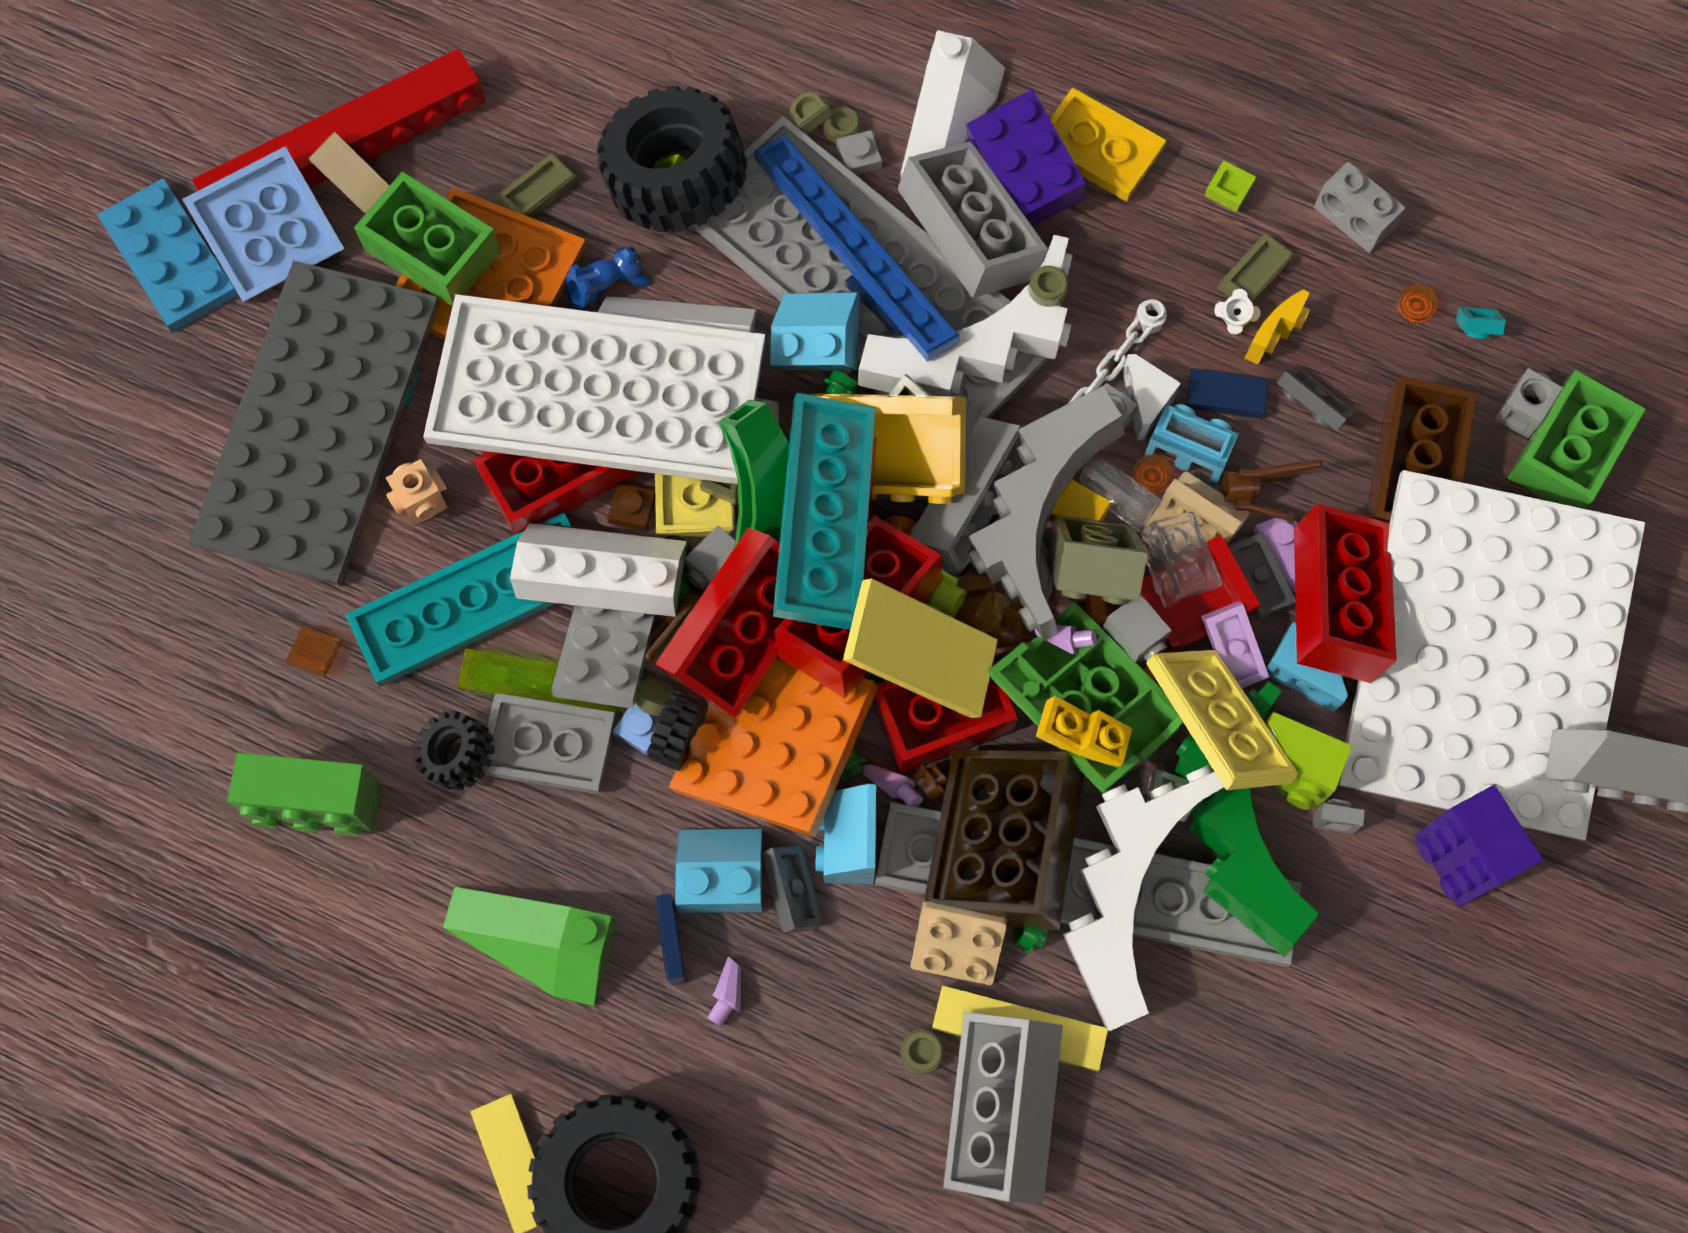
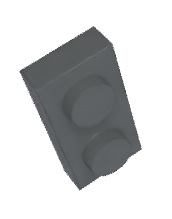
M1298 365L1286 370L1277 381V384L1284 389V395L1290 401L1298 405H1305L1314 413L1313 418L1327 429L1333 428L1338 431L1347 425L1357 413Z
M1263 532L1227 545L1260 603L1257 612L1254 613L1257 620L1289 609L1295 605V597Z
M802 846L773 847L763 852L762 857L783 934L811 931L823 926V920Z

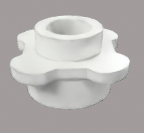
M1243 289L1234 290L1231 297L1225 302L1217 303L1214 309L1215 315L1222 318L1227 324V331L1234 335L1240 334L1243 326L1250 321H1257L1260 317V309L1257 306H1253L1252 302L1247 298V292ZM1239 308L1241 314L1235 315L1234 309Z

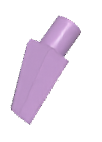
M1056 624L1058 634L1047 640L1071 654H1078L1079 647L1096 646L1097 636L1094 629L1076 631L1075 626ZM1035 629L1036 635L1041 637L1037 629Z
M869 764L863 767L865 770L863 774L891 798L902 799L906 805L918 807L922 803L923 798L914 789L916 785L914 779L877 765Z
M729 956L715 992L712 995L718 1001L707 1017L720 1027L732 1009L739 1013L741 1006V966Z

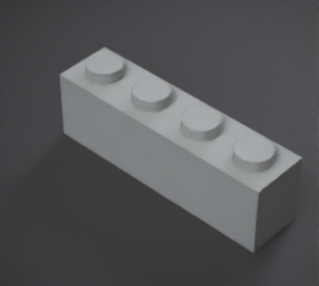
M979 417L972 431L966 436L965 493L952 497L951 503H928L919 521L913 525L910 537L941 554L942 569L956 573L961 572L969 558L968 553L973 551L969 536L987 527L996 511L992 501L998 497L994 482L1013 473L1022 466L1023 461L1017 451V447L1022 445L1018 429L1021 428L1019 425Z

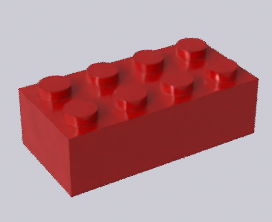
M489 451L473 459L481 479L514 535L524 531L529 523L539 524L563 512L566 514L612 489L617 483L621 484L641 473V471Z
M1317 503L1294 527L1297 664L1371 683L1397 661L1391 553L1387 551L1390 523Z
M874 516L867 524L863 580L872 578L924 604L942 582L941 554ZM784 619L774 631L779 658L843 698L847 697L867 673L866 670L843 660L850 634L848 629Z
M750 528L743 534L655 663V665L707 702L734 718L737 717L778 656L774 631L784 621V618L773 617L780 543L770 535Z

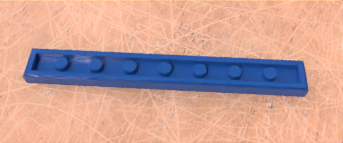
M786 135L754 151L755 161L927 362L959 344L960 335Z

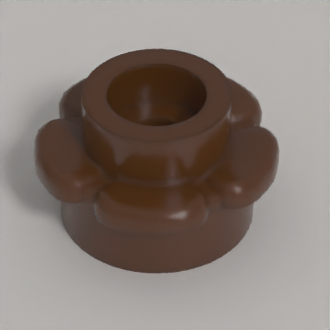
M922 763L920 764L922 769L913 778L924 792L935 801L942 794H945L948 778L936 764L927 768Z

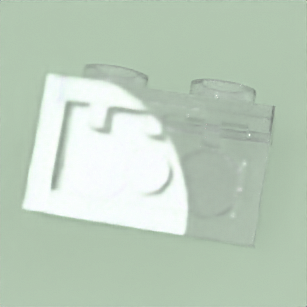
M1092 457L1082 470L1079 484L1112 503L1110 511L1127 524L1132 525L1138 532L1142 531L1162 501L1103 457L1099 458L1098 461Z
M1193 511L1155 520L1137 534L1148 553L1146 563L1153 578L1154 589L1160 596L1164 607L1172 606L1182 598L1212 591L1223 585Z

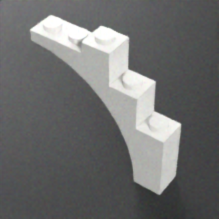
M1054 235L1045 260L1040 267L1055 266L1068 276L1073 254L1065 253L1069 238ZM1028 284L1008 305L987 319L956 331L960 335L959 344L928 362L907 338H891L868 334L859 365L858 385L890 393L903 375L908 374L930 396H951V393L959 394L963 374L1002 383L1005 369L1013 371L1017 351L1055 359L1058 346H1067L1072 325L1064 323L1068 308L1060 307L1061 303L1052 307L1037 304L1030 297Z
M1209 765L1187 774L1186 777L1189 783L1174 790L1170 782L1148 792L1151 801L1146 803L1138 787L1128 792L1124 784L1102 794L1105 802L1096 807L1117 850L1116 854L1111 855L1107 848L1085 858L1088 867L1080 870L1101 917L1094 920L1092 913L1079 917L1068 923L1071 931L1064 933L1063 936L1108 1031L1149 1013L1137 981L1133 955L1134 910L1142 879L1158 846L1185 814L1201 800L1224 787L1217 774L1212 772Z

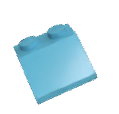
M859 293L784 294L771 326L770 366L783 371L857 370Z
M866 784L834 791L818 829L825 830L824 846H816V871H824V883L873 884L876 844V784Z
M762 829L679 830L675 905L678 912H762Z

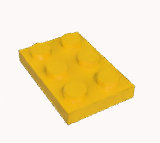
M1073 87L1050 118L1081 176L1126 202L1159 157L1167 141Z

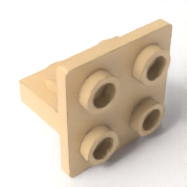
M1183 472L1178 480L1174 479L1167 488L1159 507L1144 526L1143 533L1183 559L1204 548L1207 541L1219 535H1222L1226 544L1229 545L1248 518L1249 511H1236L1235 502H1225L1223 494L1189 472Z
M923 899L910 967L918 971L992 985L1005 935L1007 919L932 902H924Z

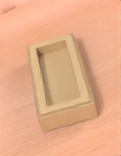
M335 132L308 158L365 214L389 187Z

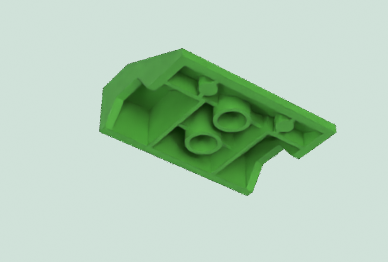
M1073 601L1055 620V624L1075 626L1076 631L1094 629L1097 636L1096 646L1079 647L1078 654H1071L1047 640L1043 641L1041 637L1037 636L1030 643L1023 642L988 670L990 678L1038 727L1046 700L1057 696L1088 714L1100 710L1133 728L1122 766L1116 767L1068 752L1072 757L1073 763L1104 793L1146 762L1175 737L1184 725V722L1165 692Z

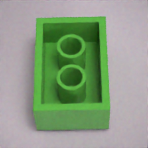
M404 172L399 174L354 227L365 251L452 307L455 294L466 295L501 252L493 228Z
M1575 370L1561 386L1563 387L1542 423L1533 432L1507 479L1546 501L1585 509L1595 499L1646 409Z
M237 753L227 802L240 812L239 816L250 819L252 821L251 825L255 827L276 829L278 823L292 824V829L307 833H317L319 827L334 828L333 833L338 835L358 837L359 831L373 832L381 784L363 764Z

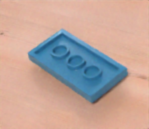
M164 178L97 214L171 333L238 296L235 288Z

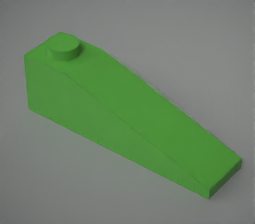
M454 887L443 928L541 988L554 998L595 1007L617 924L612 916L569 906Z

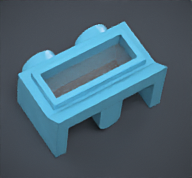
M1166 404L1144 456L1151 459L1156 447L1177 455L1174 465L1180 470H1189L1192 462L1213 470L1208 483L1216 486L1238 434L1231 431V426L1222 420L1212 419L1208 422L1196 417L1195 411L1186 405L1176 404L1172 407Z

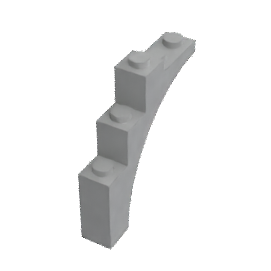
M1103 386L1018 429L1022 445L1017 447V451L1025 466L994 482L998 497L992 501L1001 519L969 536L973 551L969 552L968 556L976 572L979 575L985 572L992 584L1001 580L1011 599L1018 596L1024 607L1019 610V613L1030 632L1037 629L1043 641L1058 634L1055 620L1044 597L1040 580L1041 547L1047 521L1059 495L1075 473L1098 451L1125 435L1122 415Z

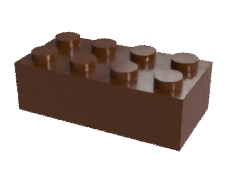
M1399 375L1386 398L1366 517L1390 523L1399 475L1403 470L1463 483L1477 397L1476 392Z

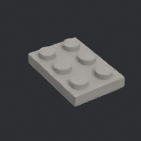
M575 605L552 685L553 697L634 709L646 660L645 655L648 652L657 615Z
M495 693L487 725L489 728L487 732L492 734L494 741L488 744L494 746L495 750L494 754H487V758L492 760L490 768L483 765L481 770L485 773L484 776L600 795L616 720L615 712Z

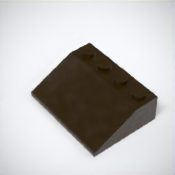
M953 750L924 902L1004 917L1007 919L1008 926L1059 930L1084 781V774L1073 763L1072 757L1068 752Z

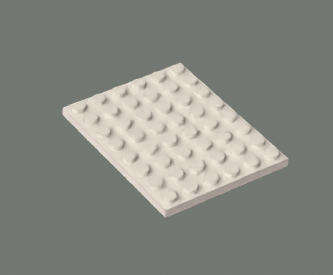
M1403 470L1399 475L1387 549L1391 553L1397 661L1373 682L1367 683L1360 680L1357 682L1345 743L1352 745V749L1337 786L1449 810L1453 806L1495 784L1523 828L1585 841L1595 788L1589 787V793L1567 791L1562 789L1563 782L1546 779L1552 729H1607L1645 522Z

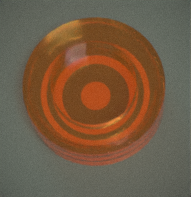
M1413 284L1406 287L1397 301V310L1400 316L1414 324L1427 322L1438 307V298L1435 292L1422 284Z
M1155 454L1146 455L1135 464L1132 481L1134 486L1143 494L1158 495L1168 488L1172 480L1173 470L1170 463L1162 456Z

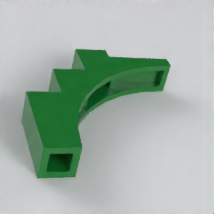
M749 399L718 421L730 448L738 481L739 516L733 549L748 528L768 534L779 543L783 515L781 507L784 504L789 442L767 403Z
M1268 681L1259 693L1252 689L1246 696L1262 720L1265 721L1282 691ZM1189 735L1176 752L1180 759L1175 772L1188 780L1187 774L1207 765L1210 766L1212 772H1215L1192 735ZM1223 787L1201 800L1190 812L1195 818L1189 831L1220 855L1205 873L1210 880L1203 892L1282 956L1286 957L1312 925L1319 913L1291 887L1274 864L1258 830L1251 803V789L1226 790Z

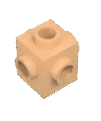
M421 459L414 463L402 464L394 470L392 475L386 477L393 490L386 494L397 515L405 511L413 527L448 508L440 493L447 489L437 470L434 468L428 471Z

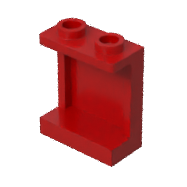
M1222 535L1207 541L1204 548L1145 578L1143 577L1140 593L1171 629L1164 643L1169 652H1179L1208 637L1201 616L1238 601L1244 605L1248 617L1256 613L1260 606Z

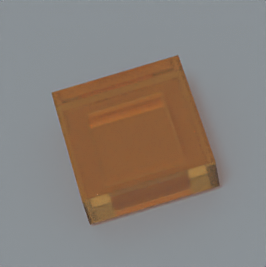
M302 625L285 662L289 666L326 678L342 642L336 637Z

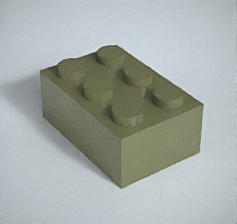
M1054 515L1047 562L1056 590H1062V595L1075 599H1085L1087 594L1103 596L1102 600L1119 605L1127 604V600L1139 601L1148 553L1132 525Z

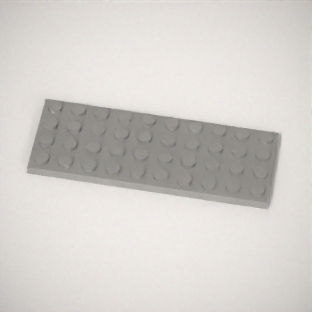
M784 116L745 150L747 158L746 178L742 188H738L739 194L732 204L727 203L725 211L718 217L714 215L709 217L706 224L699 227L697 224L691 225L692 228L780 302L784 294L851 293L845 287V280L852 273L755 161V150L786 135L955 331L962 330L987 319L1011 302L999 291L972 298L929 234ZM859 300L858 367L868 334L891 338H906L903 333L896 336ZM1017 351L1013 371L1005 369L1002 383L963 374L959 394L951 393V396L966 397V436L972 431L979 417L990 419L1049 358Z

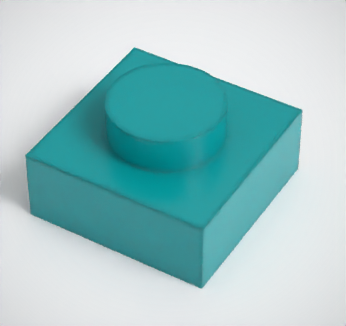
M1458 307L1456 316L1457 324L1469 337L1487 339L1490 334L1503 335L1506 320L1497 309Z

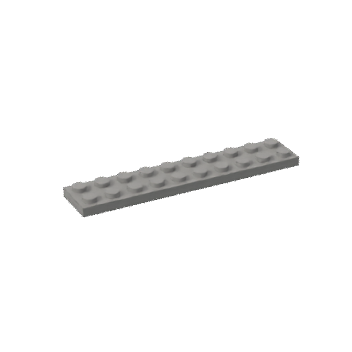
M893 802L890 803L875 886L925 895L941 812ZM1074 838L1061 923L1068 924L1089 913H1092L1094 920L1101 917L1080 870L1088 867L1085 858L1108 848L1111 855L1116 854L1115 846ZM1154 854L1141 882L1134 910L1133 937L1283 967L1291 965L1293 948L1286 957L1282 956L1203 892L1210 880L1205 875L1211 866L1210 864ZM1287 880L1291 887L1300 895L1301 882Z

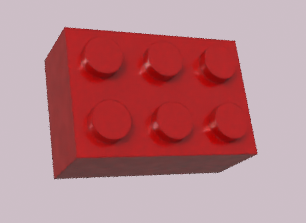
M989 678L982 715L977 718H970L890 681L877 685L878 689L872 701L900 773L919 767L922 763L927 764L951 755L953 750H964L1012 732L1018 719L1009 696L991 678Z

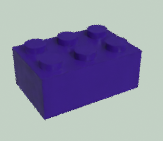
M1033 89L966 124L968 142H972L1031 226L1085 199L1086 183Z
M1495 784L1453 806L1414 835L1418 841L1417 849L1427 863H1432L1441 877L1439 882L1443 892L1449 899L1455 900L1459 907L1543 861V858Z

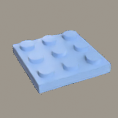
M286 146L182 199L243 303L285 282L293 260L315 266L344 251V247Z

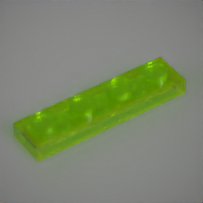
M465 649L457 683L459 691L493 697L495 693L573 705L615 712L616 717H618L620 708L619 706L553 697L552 685L559 663Z

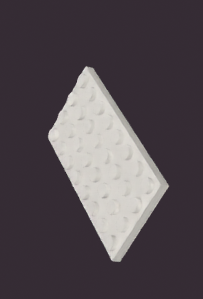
M455 294L423 437L428 444L738 484L731 451L718 421L749 399L756 401L765 347V334Z

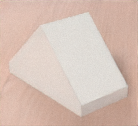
M1129 354L1127 355L1122 373L1126 392L1138 404L1133 416L1137 440H1144L1159 421L1165 405H1171L1174 401L1181 383L1138 355Z

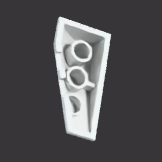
M937 30L900 178L902 177L908 157L965 143L968 138L966 124L986 114L996 103L1005 67L973 38Z

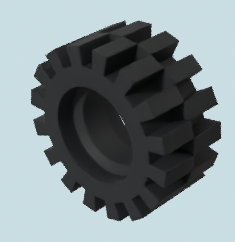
M679 691L673 692L671 698L666 702L665 709L660 714L659 722L655 725L654 729L656 730L651 736V744L648 747V758L679 771L691 750V739L696 736L698 728L704 722L705 714L708 711V703Z
M450 710V714L445 711L439 713L440 720L432 717L428 721L431 728L428 730L423 727L419 733L424 736L423 741L416 740L415 748L421 750V752L414 754V761L420 763L416 768L418 772L424 774L423 777L450 790H464V785L472 787L476 784L473 779L474 776L479 779L484 777L485 773L481 770L483 765L490 768L492 760L487 758V754H494L495 747L488 743L494 741L492 734L487 732L489 728L462 712L460 713L456 710ZM461 738L462 743L459 753L447 764V755L450 747L456 740Z

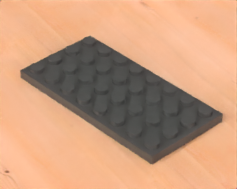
M293 260L188 543L195 548L342 586L403 412L409 387L412 386L440 306L438 297Z

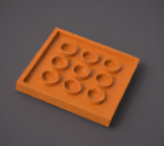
M451 186L445 199L493 228L501 250L500 254L465 296L555 307L565 289V278L570 272V267L575 264L578 265L587 248L586 239ZM401 274L395 285L435 296L403 274ZM438 298L440 306L430 334L445 340L452 306Z
M777 656L736 718L707 702L708 711L705 714L704 722L698 728L696 736L691 739L689 755L680 770L675 772L669 788L676 794L815 838L878 686L873 680L862 678L847 697L843 698Z

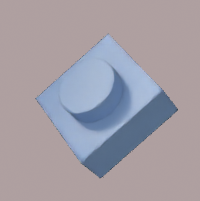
M635 703L634 709L628 708L613 729V733L632 747L648 755L651 736L656 730L654 728L656 723L659 722L660 716L645 713Z

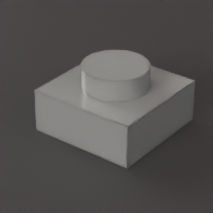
M871 130L836 139V148L841 163L855 175L882 169V159Z
M1328 800L1327 803H1322L1313 812L1312 828L1353 835L1363 826L1365 810L1352 808V803L1345 800Z

